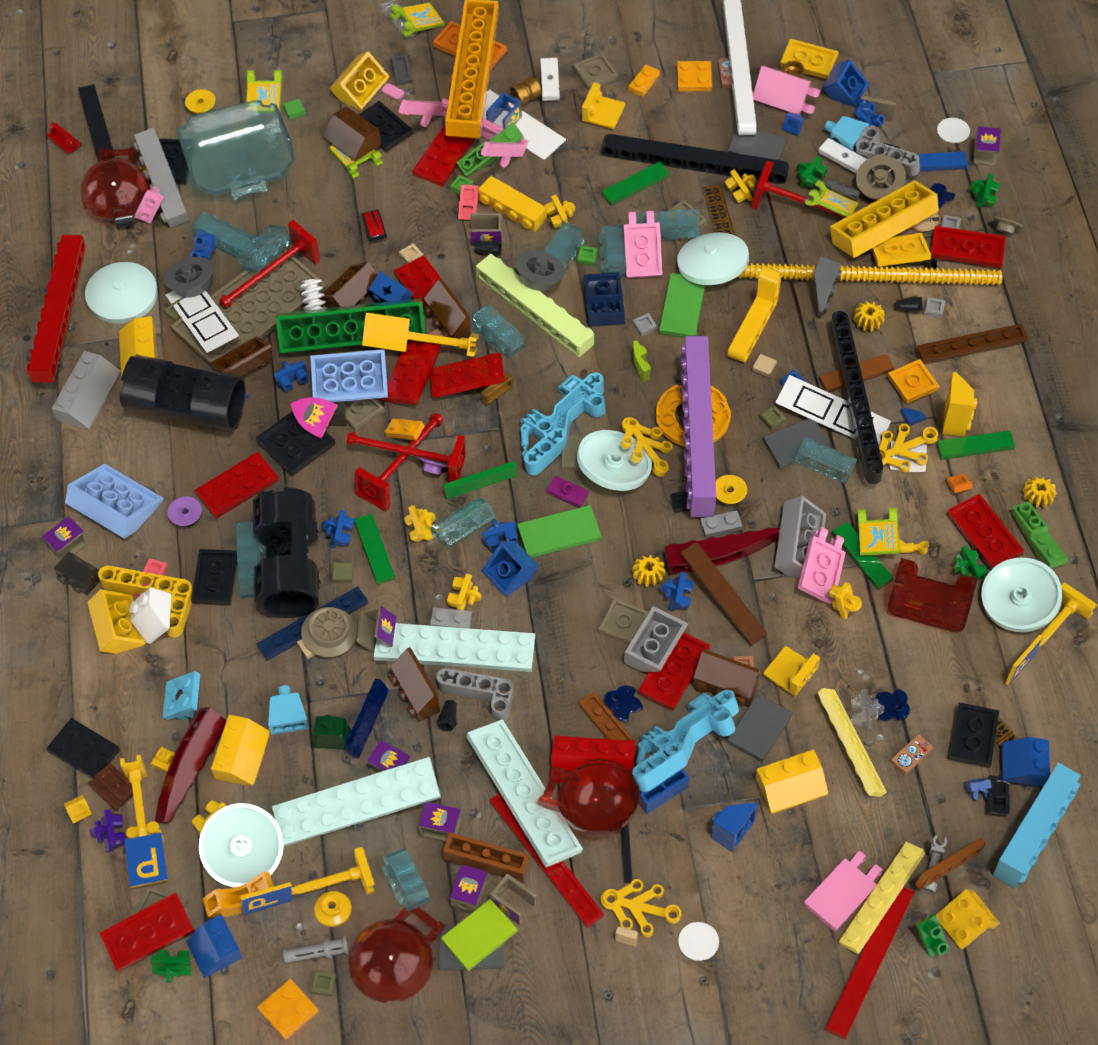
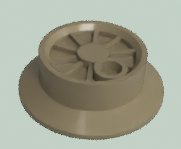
M886 155L873 156L860 165L856 174L859 190L865 196L875 200H879L903 187L906 180V173L902 164L895 158Z
M325 607L312 612L305 619L302 625L301 636L304 645L313 654L332 658L346 653L353 646L357 636V629L354 620L348 613L338 608Z

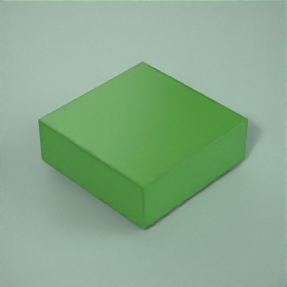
M300 99L283 104L289 119L306 115Z
M459 175L450 185V190L460 195L461 185L474 186V181Z
M580 246L577 263L595 266L598 248Z

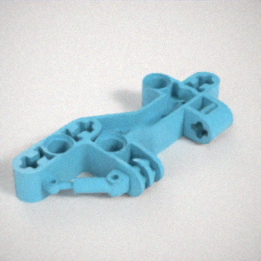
M591 373L584 380L571 374L557 387L559 393L564 398L554 406L552 415L545 416L532 409L530 414L520 419V424L522 425L520 428L521 446L524 449L522 456L524 458L525 470L529 475H538L562 453L568 443L571 423L581 413L585 411L596 418L602 417L605 414V399L602 395L605 390L604 379L600 373ZM531 434L540 441L527 451L529 448L528 435Z
M724 690L714 697L702 693L687 704L690 713L677 721L673 730L664 731L658 726H654L652 728L653 732L649 730L646 733L647 736L645 734L640 736L641 742L638 744L639 750L636 759L637 766L632 770L639 791L647 792L684 768L688 763L695 743L711 731H715L721 736H729L734 733L735 725L732 717L738 713L739 707L733 691ZM651 752L653 755L645 760L646 754Z

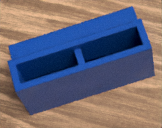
M682 768L650 791L641 792L637 787L632 789V796L644 812L648 814L687 789L689 786V776Z

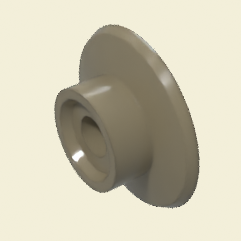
M993 216V219L998 222L996 229L1001 232L1013 234L1015 228L1023 227L1022 224Z

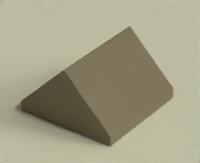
M862 95L861 100L864 99L867 103H874L876 115L882 114L885 117V121H893L897 100Z

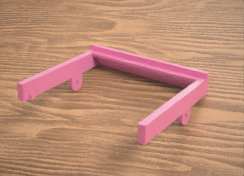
M443 98L442 102L403 99L398 112L406 115H423L421 126L427 127L432 115L444 116L446 118L449 100ZM483 118L481 136L491 140L505 128ZM523 138L518 143L485 142L481 154L484 156H502L500 166L505 168L511 157H523L529 141Z

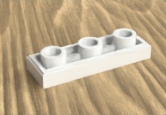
M541 58L543 101L560 100L557 58Z
M829 138L818 150V153L856 174L860 165L867 160Z

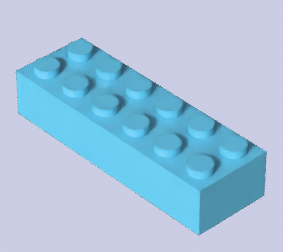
M1058 762L1001 856L993 874L994 877L1014 889L1018 883H1024L1031 867L1033 868L1040 852L1044 850L1049 837L1054 833L1058 822L1063 818L1067 807L1076 796L1077 790L1081 785L1078 783L1080 774Z

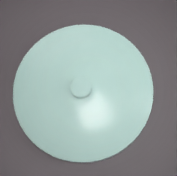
M708 233L698 236L687 242L681 248L677 257L681 275L690 282L701 285H716L730 281L739 276L746 269L749 262V252L745 242L739 237L728 233Z
M118 262L101 268L90 278L85 289V299L92 314L102 321L114 324L129 323L133 318L143 317L152 309L158 296L156 280L152 273L145 267L131 262Z
M600 430L588 434L581 441L577 451L579 467L590 480L608 489L627 491L640 487L649 477L652 461L644 449H642L643 458L640 463H634L630 457L637 441L635 438L631 437L633 439L631 448L624 449L620 443L625 433L613 430Z
M1013 558L998 564L988 573L982 586V603L989 618L998 626L1014 632H1030L1044 627L1057 615L1062 603V588L1057 575L1046 564L1031 558Z
M233 804L218 810L204 825L199 840V854L206 871L217 882L232 888L249 882L263 871L270 872L271 876L279 865L283 853V836L279 825L268 812L251 804Z

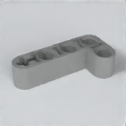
M868 126L863 130L856 142L857 154L866 159L878 155L890 156L902 164L906 175L916 176L920 172V160L917 154L880 143L879 129L876 126Z
M448 668L438 671L437 685L441 692L491 701V713L496 721L502 719L505 721L509 717L514 698L513 684L510 680ZM463 683H469V685H467V686H463V685H461V684H463ZM483 686L489 687L488 689H481ZM501 690H508L507 693H502V692H500V691H501ZM499 707L504 708V710L498 711L496 709Z

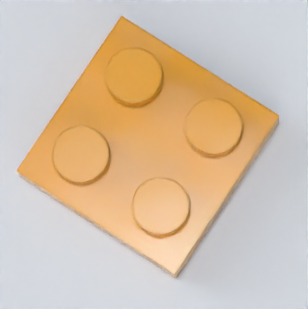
M677 61L678 91H712L711 61Z
M920 359L888 373L889 380L906 404L939 390L938 383Z
M291 979L257 1007L260 1013L285 1040L319 1012L318 1008Z

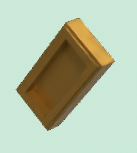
M510 372L505 374L506 382L490 385L481 392V401L484 406L490 405L513 387V375Z

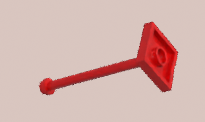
M767 161L756 186L750 208L757 210L764 192L767 193L768 191L806 204L805 202L808 197L770 185L771 182H768L773 162ZM819 204L812 205V207L846 218V216Z
M295 220L290 221L288 227L293 247L228 296L222 295L221 299H219L221 305L224 308L232 306L234 299L298 251L314 265L320 262L317 239Z
M438 413L432 414L429 417L430 422L424 427L418 439L412 440L407 447L416 448L435 426L440 427L443 421L442 416ZM400 453L379 477L358 467L354 471L355 495L387 512L390 508V484L385 481L409 455Z
M349 432L346 443L351 446L357 443L448 463L449 482L460 478L466 459V439L462 435H458L450 456L356 436V432Z

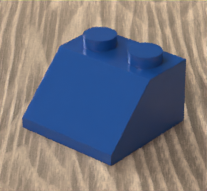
M849 59L834 65L822 88L832 100L851 107H857L870 83Z
M502 541L481 571L505 596H509L531 579L539 565L516 541Z
M1026 737L1003 742L1001 744L1002 781L1043 787L1050 777L1049 740Z
M751 802L725 806L722 812L718 811L712 819L714 822L711 828L713 830L712 839L733 852L756 821L758 804Z
M222 914L203 923L186 941L204 978L243 959L240 949Z

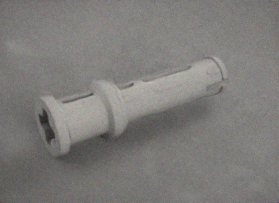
M347 936L332 941L326 939L322 944L283 950L285 964L322 956L329 959L333 955L344 953L349 955Z

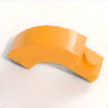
M263 871L241 886L230 889H215L202 898L207 917L215 918L220 914L223 917L242 913L241 896L274 887L270 872Z

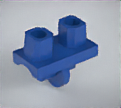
M864 99L859 101V106L854 111L856 120L868 123L869 126H876L877 128L882 126L885 121V117L882 114H875L876 106L873 102L867 103Z
M202 229L199 230L198 235L195 237V245L190 257H203L210 260L211 253L216 248L214 246L216 236Z
M286 361L281 362L283 368L278 369V372L273 374L277 388L281 387L285 392L293 388L292 382L298 380L300 384L309 381L304 361L296 364L293 362L289 365Z
M342 509L335 522L333 517H329L328 521H323L321 528L326 531V536H331L333 532L330 547L334 549L337 545L348 546L351 534L342 532V529L351 531L355 520L345 516L346 511Z
M496 519L491 520L492 526L487 527V531L482 532L484 547L488 546L492 552L497 549L502 540L517 542L516 524L514 521L505 524L504 521L498 523Z
M680 572L679 577L675 578L674 581L668 579L667 583L661 585L660 590L665 593V598L670 599L668 610L673 612L676 608L686 610L690 606L691 598L682 594L683 592L690 594L694 582L686 579V573Z

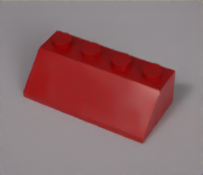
M554 735L551 782L633 789L634 777L632 770L636 765V742Z

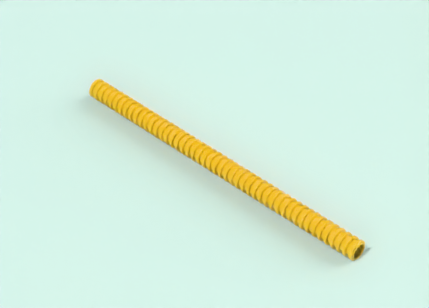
M750 263L737 277L739 279L741 277H744V279H747V277L758 279L762 268L766 266L782 272L781 278L783 280L789 278V280L800 279L803 281V279H806L808 281L811 279L813 281L816 267L815 265L809 266L808 264L806 266L803 264L801 266H798V264H795V266H792V264L789 266L787 264H784V266L778 264L777 266L775 264L770 265L769 263L767 265H764V263L761 265ZM840 265L839 270H842L840 282L842 280H845V282H848V280H851V282L854 280L856 282H859V280L865 282L867 280V282L879 281V283L882 281L885 283L888 281L890 283H893V281L896 283L907 281V283L912 282L914 284L916 282L919 284L921 282H924V284H927V282L930 284L933 282L935 284H938V282L944 284L945 282L946 284L952 283L953 285L955 283L958 285L961 283L963 285L967 283L969 285H972V283L978 285L980 283V285L991 284L992 286L995 284L1000 286L1002 283V271L1000 269L997 271L995 269H992V271L989 269L986 271L984 269L980 271L975 269L973 271V269L961 270V268L958 270L955 268L952 270L950 268H947V270L944 268L933 270V268L922 269L921 267L919 269H916V267H913V269L910 267L907 269L905 267H902V269L896 267L894 269V267L882 268V266L879 268L876 266L874 268H871V266H868V268L865 266L854 268V266L849 267L847 265L846 267Z

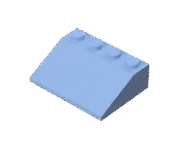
M384 349L311 356L313 398L341 402L388 397Z
M103 464L68 484L65 503L125 539L141 527L163 502L164 498L107 464Z

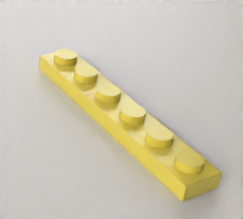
M822 688L817 692L821 699L820 702L826 709L829 720L838 733L839 740L843 742L846 754L852 760L855 772L864 784V790L869 796L882 797L887 791L836 691Z
M905 842L839 940L841 946L857 954L860 953L924 857V849Z

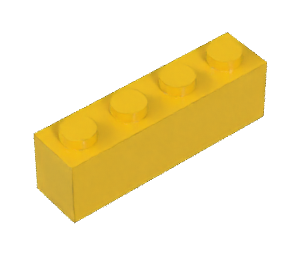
M492 176L478 189L479 201L492 207L498 213L504 214L510 220L518 222L526 229L536 232L547 220V208Z

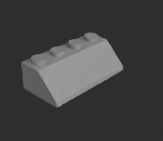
M84 351L52 407L56 421L90 431L121 371L101 355Z
M802 495L784 501L775 568L787 576L798 578L801 576L809 539L813 537L815 530L820 531V527L825 528L826 513Z

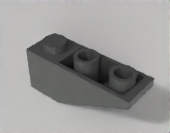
M821 256L813 275L818 317H822L823 312L827 313L830 305L827 302L829 296L833 297L836 286H833L835 280L839 281L842 270H839L841 263Z

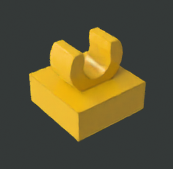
M160 747L151 762V766L167 773L174 752Z
M83 795L64 804L73 823L92 815Z

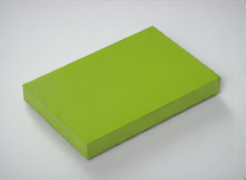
M489 899L441 937V941L465 969L470 971L516 934L518 930L497 905Z

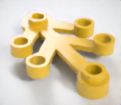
M625 418L622 422V430L625 432V435L621 440V446L624 449L631 448L633 444L631 437L634 435L637 441L630 457L634 463H640L643 458L642 449H644L654 463L652 472L658 477L665 476L669 469L668 463L665 460H660L652 447L668 454L673 445L669 441H663L662 443L655 441L659 440L663 433L660 428L654 427L650 429L640 425L634 418ZM642 433L651 436L652 439L644 437Z
M901 424L894 447L886 450L888 444L893 441V433L891 431H884L879 446L883 466L889 464L899 467L901 472H908L911 467L910 461L892 458L895 455L916 460L918 465H925L928 459L927 454L923 452L917 453L909 449L924 443L932 444L936 442L938 431L933 427H927L923 430L922 436L903 443L905 437L910 433V427L907 424Z
M634 879L631 884L618 891L608 889L601 895L602 906L608 910H613L620 921V927L632 930L633 922L630 918L626 917L621 907L628 908L641 927L640 932L643 937L652 936L653 926L647 922L642 912L663 917L670 924H675L681 919V909L676 905H669L665 909L645 904V902L652 898L659 899L663 896L664 889L659 884L653 885L650 890L632 900L624 897L632 892L636 894L642 892L643 882L639 879ZM639 884L641 887L639 889H635L633 885ZM659 889L661 893L655 894L653 891ZM609 898L615 899L613 903H609L607 900ZM674 913L676 918H670L669 914ZM628 922L630 926L624 927L622 924ZM647 927L650 928L651 931L649 933H645L643 929Z

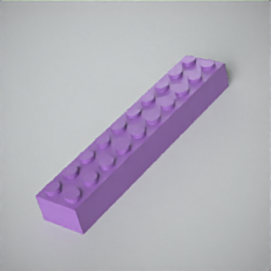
M686 336L685 344L681 345L680 365H682L681 381H683L684 444L686 445L684 459L686 460L685 476H687L686 493H688L686 506L687 509H690V517H713L716 503L708 336Z

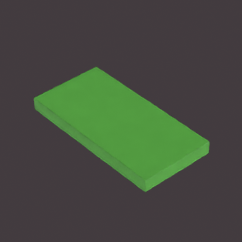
M671 273L659 334L686 338V336H696L705 285L690 282L681 274Z
M591 505L517 524L525 552L531 558L602 540Z

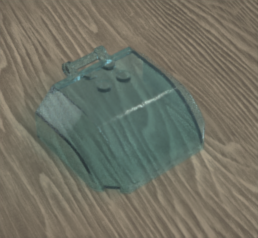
M254 100L190 116L186 120L187 124L184 127L179 126L176 129L193 186L213 196L231 191L234 200L246 194L258 191L265 192L267 191L266 182L281 179L295 160L291 138L278 106L274 103L268 106L263 105L260 100Z

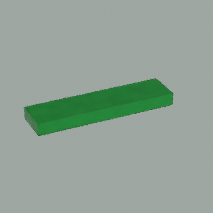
M658 162L602 190V196L612 206L669 177V171L661 162Z
M1011 430L940 440L937 441V448L941 460L1013 450L1015 449V443Z
M515 461L446 483L443 485L445 498L448 500L517 477V465Z
M373 514L355 518L354 522L377 585L394 580L395 574Z
M848 522L832 530V535L835 539L837 535L844 538L843 549L877 590L894 580L892 574L876 555L860 556L859 535Z

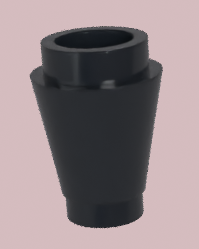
M497 240L480 241L475 243L474 250L488 256L492 254L496 257L501 255L502 244Z
M916 295L896 300L897 311L913 313L923 311L922 297Z
M453 700L445 701L437 719L438 727L441 730L452 731L457 725V703Z

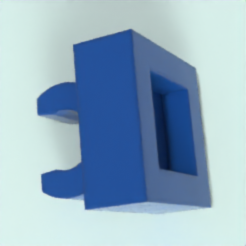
M788 112L785 117L783 130L798 136L804 121L802 115Z
M983 777L965 781L966 790L971 791L973 800H978L977 794L979 791L983 792L984 798H988L989 792L987 788H992L990 779Z

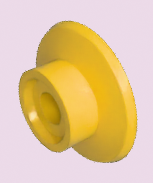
M199 89L188 94L185 99V105L192 112L205 114L214 106L216 99L212 92Z
M724 475L715 481L716 498L723 503H738L747 494V485L738 476Z
M329 891L322 894L314 906L316 919L328 927L343 924L347 921L352 911L349 898L338 891ZM331 905L336 906L334 909L329 908Z

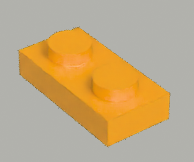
M645 64L628 86V91L644 97L660 76V70Z
M392 418L384 433L390 438L417 440L425 426L422 421Z

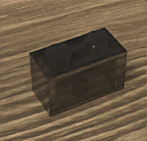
M69 551L54 567L57 575L56 578L63 584L71 585L72 589L77 593L82 592L88 596L100 582L98 576L99 569Z

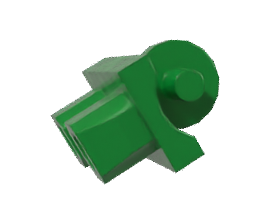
M817 156L811 164L809 162H800L797 165V175L801 179L800 188L804 189L808 186L814 189L817 180H819L815 175L821 178L825 177L828 167L821 164L822 158Z
M991 173L988 174L986 180L977 179V181H973L970 184V190L974 195H978L975 205L978 208L983 204L992 207L996 202L997 197L994 195L998 192L1000 184L993 181L994 175Z
M962 546L961 551L954 557L956 565L953 567L954 572L962 573L970 586L975 585L979 579L984 578L988 573L985 565L977 564L979 559L977 551L969 550L968 546Z
M934 913L930 914L927 919L916 923L917 934L922 939L928 956L942 955L949 950L941 925Z
M159 949L156 955L151 956L153 974L166 976L167 983H172L173 977H180L181 975L191 976L192 974L188 950H180L177 956H170V952L167 949Z

